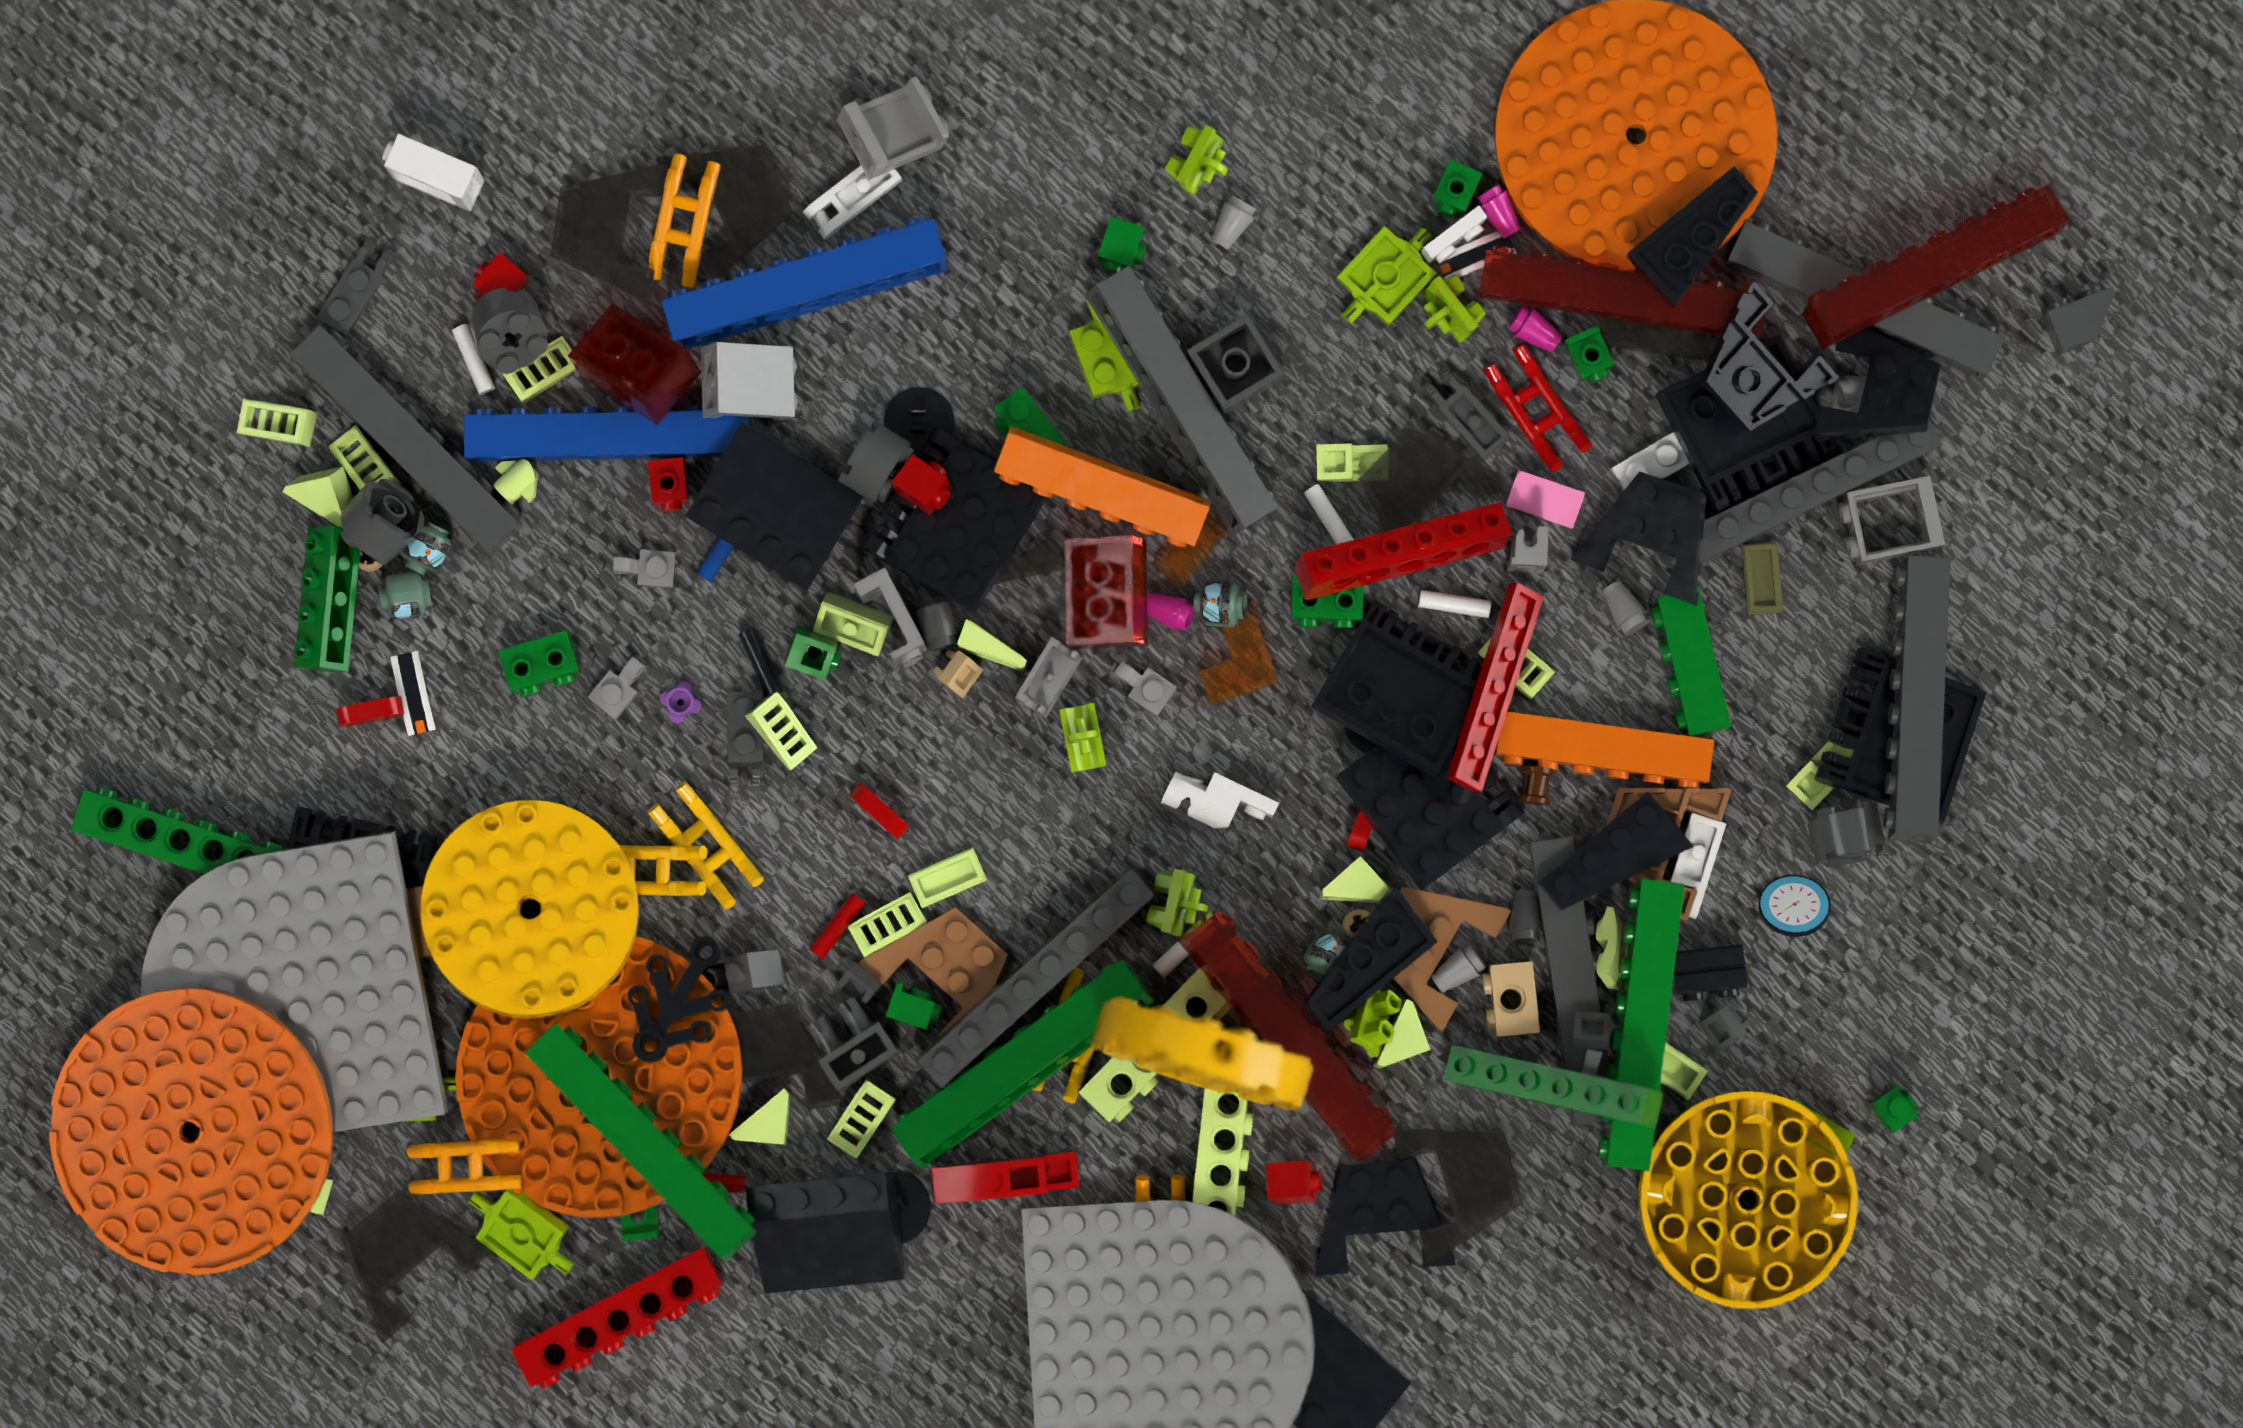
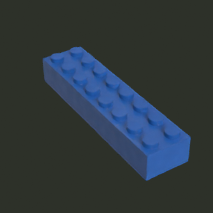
M926 217L914 218L905 223L906 227L893 231L892 227L881 228L872 232L871 238L861 241L858 240V237L848 238L838 242V248L825 251L823 247L811 249L804 253V258L791 261L790 258H782L771 262L770 268L757 272L756 268H749L737 272L735 279L723 282L722 278H716L702 283V289L689 292L687 288L670 292L667 294L668 299L662 300L661 303L673 342L678 351L682 352L949 271L935 220H926Z

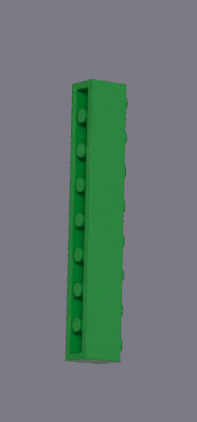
M1639 879L1636 880V886L1630 887L1628 907L1633 908L1631 922H1626L1623 937L1624 943H1629L1627 957H1622L1619 968V978L1624 979L1623 993H1617L1615 1001V1014L1620 1015L1618 1029L1614 1028L1612 1031L1610 1048L1616 1051L1614 1065H1608L1606 1079L1660 1091L1685 884ZM1602 1117V1121L1607 1122L1605 1136H1600L1597 1156L1602 1158V1166L1650 1171L1655 1129Z
M1123 960L1106 965L1100 971V976L1089 984L1083 983L1077 986L1071 992V997L1063 1003L1054 1004L1042 1013L1041 1019L1032 1025H1025L1013 1034V1039L1008 1043L992 1048L985 1054L984 1060L975 1067L965 1068L956 1075L953 1083L946 1088H939L930 1093L926 1098V1102L920 1107L910 1109L900 1115L897 1119L898 1123L893 1125L891 1130L911 1161L924 1169L1091 1048V1042L1104 1002H1110L1111 998L1122 997L1137 1002V1007L1146 1008L1153 1003L1154 1000L1133 969Z
M555 1023L525 1054L726 1263L757 1233L751 1227L755 1219L741 1205L734 1209L729 1204L726 1198L731 1194L716 1179L711 1184L701 1174L706 1168L692 1153L686 1158L677 1149L681 1142L667 1127L661 1132L652 1123L657 1117L643 1102L636 1106L627 1097L632 1091L618 1076L612 1081L603 1072L608 1066L594 1051L587 1055L579 1047L583 1040L569 1025L563 1030Z

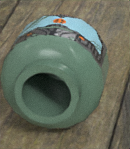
M424 520L423 529L400 552V555L407 560L405 567L423 576L426 570L432 572L439 571L452 547L451 541L447 538L449 532Z
M416 571L390 574L385 579V587L378 588L381 609H388L393 619L423 616L426 612V607L431 606L428 578L422 579L421 575Z
M1207 581L1202 588V592L1195 593L1194 612L1200 613L1201 620L1206 626L1234 627L1240 619H1245L1247 593L1241 590L1237 582Z
M1337 929L1333 933L1327 931L1319 932L1304 954L1307 973L1320 981L1351 940V937Z

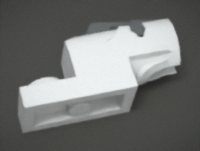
M1175 772L1161 801L1167 810L1199 832L1209 827L1214 829L1228 828L1240 803L1246 806L1245 813L1260 820H1263L1265 815L1272 818L1279 805L1278 802L1215 772L1208 786L1203 784L1205 780Z

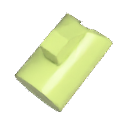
M525 459L501 461L495 467L502 476L492 485L511 505L521 496L529 503L536 497L539 474L530 462Z

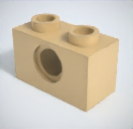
M1533 961L1489 965L1488 973L1482 974L1484 995L1491 994L1492 1009H1486L1488 1031L1494 1030L1495 1037L1540 1033ZM1505 990H1513L1519 995L1520 1002L1515 1010H1508L1502 1006L1500 998Z

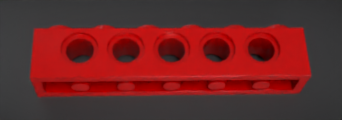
M1501 502L1304 552L1301 554L1294 570L1305 601L1502 550L1511 537L1512 531Z
M702 1247L510 1350L529 1387L539 1384L541 1389H544L561 1380L558 1375L561 1371L571 1367L573 1373L592 1364L590 1356L603 1350L605 1356L624 1347L622 1339L635 1333L637 1339L656 1330L654 1322L667 1316L669 1322L688 1313L686 1305L697 1299L701 1305L720 1296L718 1288L724 1286V1283L706 1248ZM680 1276H686L692 1281L693 1290L687 1297H682L675 1292L674 1283ZM648 1293L658 1295L661 1300V1307L654 1314L646 1312L642 1306V1300ZM615 1310H623L629 1317V1324L624 1330H617L611 1325L610 1318ZM583 1327H591L597 1334V1341L592 1347H585L579 1341V1332ZM553 1343L561 1345L565 1351V1358L560 1364L550 1362L547 1357V1349Z

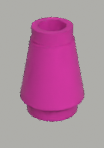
M1500 184L1495 185L1475 198L1480 208L1487 215L1486 219L1501 233L1503 238L1512 235L1522 228L1507 189L1503 191Z
M1522 305L1508 325V329L1514 332V337L1544 350L1546 349L1550 353L1556 348L1562 338V335L1534 307L1529 309Z
M1150 592L1145 593L1140 605V612L1145 613L1175 632L1179 629L1187 631L1195 613L1194 604L1189 603L1188 598L1152 594Z

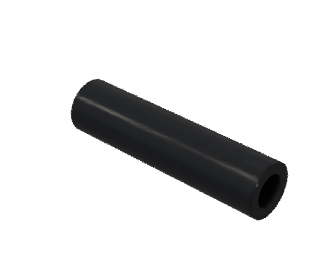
M753 627L739 633L738 636L766 696L776 691L779 694L783 693L781 684L755 628Z

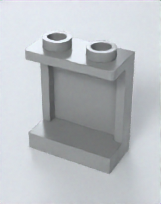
M917 76L910 78L906 86L858 106L856 101L844 105L836 119L869 180L942 149L949 137L946 120L942 115L937 114L932 105L929 89L925 85H921Z
M715 342L701 347L703 418L716 419L726 415L772 418L773 421H783L795 417L798 400L794 392V375L797 365L793 357V347Z
M886 568L854 583L853 585L863 605L883 595L907 641L905 646L890 653L895 666L903 664L905 668H908L923 660L922 653L927 651L926 645Z

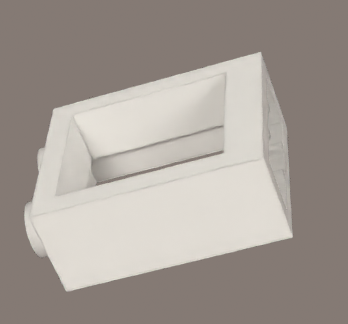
M401 134L397 135L395 142L390 141L387 144L382 158L386 161L384 167L393 179L470 212L485 181L477 167Z

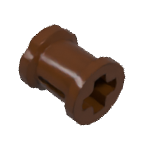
M1523 766L1522 772L1525 773L1523 793L1518 796V802L1549 806L1550 799L1547 798L1549 778L1553 776V769Z

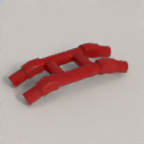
M1524 342L1515 345L1512 351L1531 383L1513 393V390L1505 377L1502 376L1495 362L1486 364L1482 369L1495 393L1523 431L1534 451L1551 472H1556L1562 467L1563 463L1541 434L1559 423L1565 434L1573 441L1581 453L1588 451L1592 447V443L1561 402ZM1540 394L1551 412L1533 423L1522 405Z

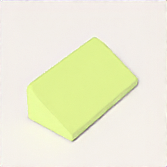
M828 592L821 603L812 632L879 656L892 624L893 616Z

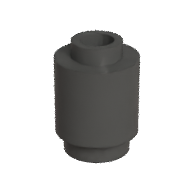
M941 597L920 602L922 608L915 612L925 644H928L930 652L957 645L955 636L958 635L950 602H942Z

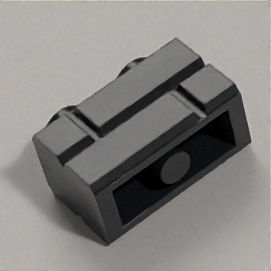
M1743 944L1676 951L1672 989L1673 996L1682 995L1683 1002L1703 1000V992L1717 991L1718 998L1739 996V989L1748 987Z

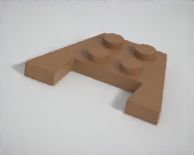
M1619 788L1606 825L1646 792L1651 794L1679 829L1686 810L1722 822L1732 790L1728 788ZM1669 859L1627 880L1635 886L1636 880L1639 879L1670 882L1663 879ZM1685 886L1680 919L1688 922L1698 891Z
M1401 887L1400 893L1438 942L1393 979L1434 1026L1443 1031L1459 1003L1427 985L1428 980L1462 921L1496 939L1511 910L1495 905Z
M955 907L862 959L859 965L883 986L907 959H910L962 1007L960 1012L940 1032L939 1037L995 987L1009 955Z

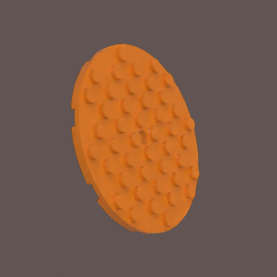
M1610 0L1587 6L1559 19L1536 37L1520 55L1506 80L1498 104L1495 122L1496 160L1504 187L1507 189L1517 212L1527 225L1552 244L1555 250L1570 259L1603 271L1628 274V272L1640 273L1627 258L1628 252L1734 166L1758 193L1719 248L1726 244L1742 228L1745 221L1751 218L1762 200L1775 164L1777 150L1775 109L1767 84L1754 60L1731 34L1715 22L1695 11L1664 1ZM1629 128L1641 129L1645 132L1646 139L1640 144L1629 142L1626 138V132Z
M636 936L630 956L615 980L600 992L597 997L577 1009L553 1017L523 1019L498 1014L477 1005L470 1021L466 1023L458 1050L455 1079L457 1101L459 1102L466 1133L470 1141L519 1138V1153L482 1155L483 1162L495 1176L520 1174L522 1179L521 1189L511 1190L517 1194L523 1192L535 1204L547 1210L581 1218H610L637 1213L665 1201L525 1054L555 1023L563 1030L569 1025L583 1040L579 1047L587 1055L594 1051L608 1066V1077L613 1081L618 1076L632 1091L627 1097L636 1106L641 1102L647 1106L657 1117L652 1123L661 1132L666 1127L681 1142L677 1149L685 1158L692 1153L707 1168L723 1146L733 1126L742 1091L743 1066L738 1034L728 1009L721 1013L710 1010L674 1020L668 1032L690 1028L691 1024L695 1021H704L712 1030L711 1038L706 1043L699 1044L692 1041L670 1047L666 1056L656 1063L641 1061L633 1051V1039L640 1030L634 1007L628 1001L629 990L634 986L640 985L649 991L651 999L647 1006L653 1026L661 1014L653 978L646 969L647 960L653 955H661L667 960L669 964L667 977L672 994L690 965V962L668 948L656 944L654 941ZM656 960L651 965L653 972H660L664 967V963L661 960ZM701 974L686 1001L708 996L715 990L703 974ZM637 991L633 995L635 1003H641L645 999L643 991ZM717 995L713 998L712 1004L715 1007H721L724 1002L720 995ZM698 1026L694 1030V1036L696 1038L704 1037L707 1032L706 1027ZM654 1039L648 1040L645 1044L646 1051H654L658 1045L657 1041Z
M204 988L163 990L139 997L111 1011L86 1033L71 1051L61 1070L51 1101V1106H53L51 1131L49 1132L51 1156L57 1178L72 1209L77 1215H81L88 1226L96 1233L95 1236L110 1249L128 1260L161 1272L169 1271L192 1275L214 1274L238 1268L272 1251L285 1241L310 1213L321 1193L331 1162L333 1147L331 1105L321 1074L309 1052L290 1029L271 1013L248 1000L222 991ZM186 1122H192L197 1127H200L199 1137L196 1141H190L183 1135L182 1129Z

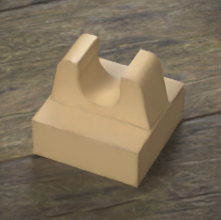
M959 650L957 652L947 651L945 656L951 661L944 670L936 666L934 673L937 675V679L961 698H964L983 669Z

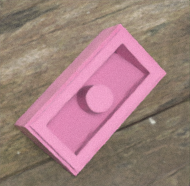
M1518 470L1506 507L1573 529L1585 492Z

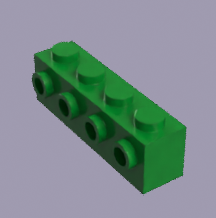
M308 527L305 539L304 571L301 576L302 592L298 610L297 642L294 647V668L318 672H348L360 549L349 546L341 536V532L344 530L343 527Z

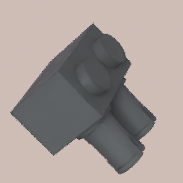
M856 996L847 1000L852 1009L851 1013L844 1003L836 1008L853 1033L850 1041L841 1043L827 1021L826 1016L816 1020L822 1032L819 1031L815 1023L806 1027V1030L809 1031L823 1053L822 1059L818 1062L838 1092L843 1091L900 1054L880 1022L871 1023L858 1003Z

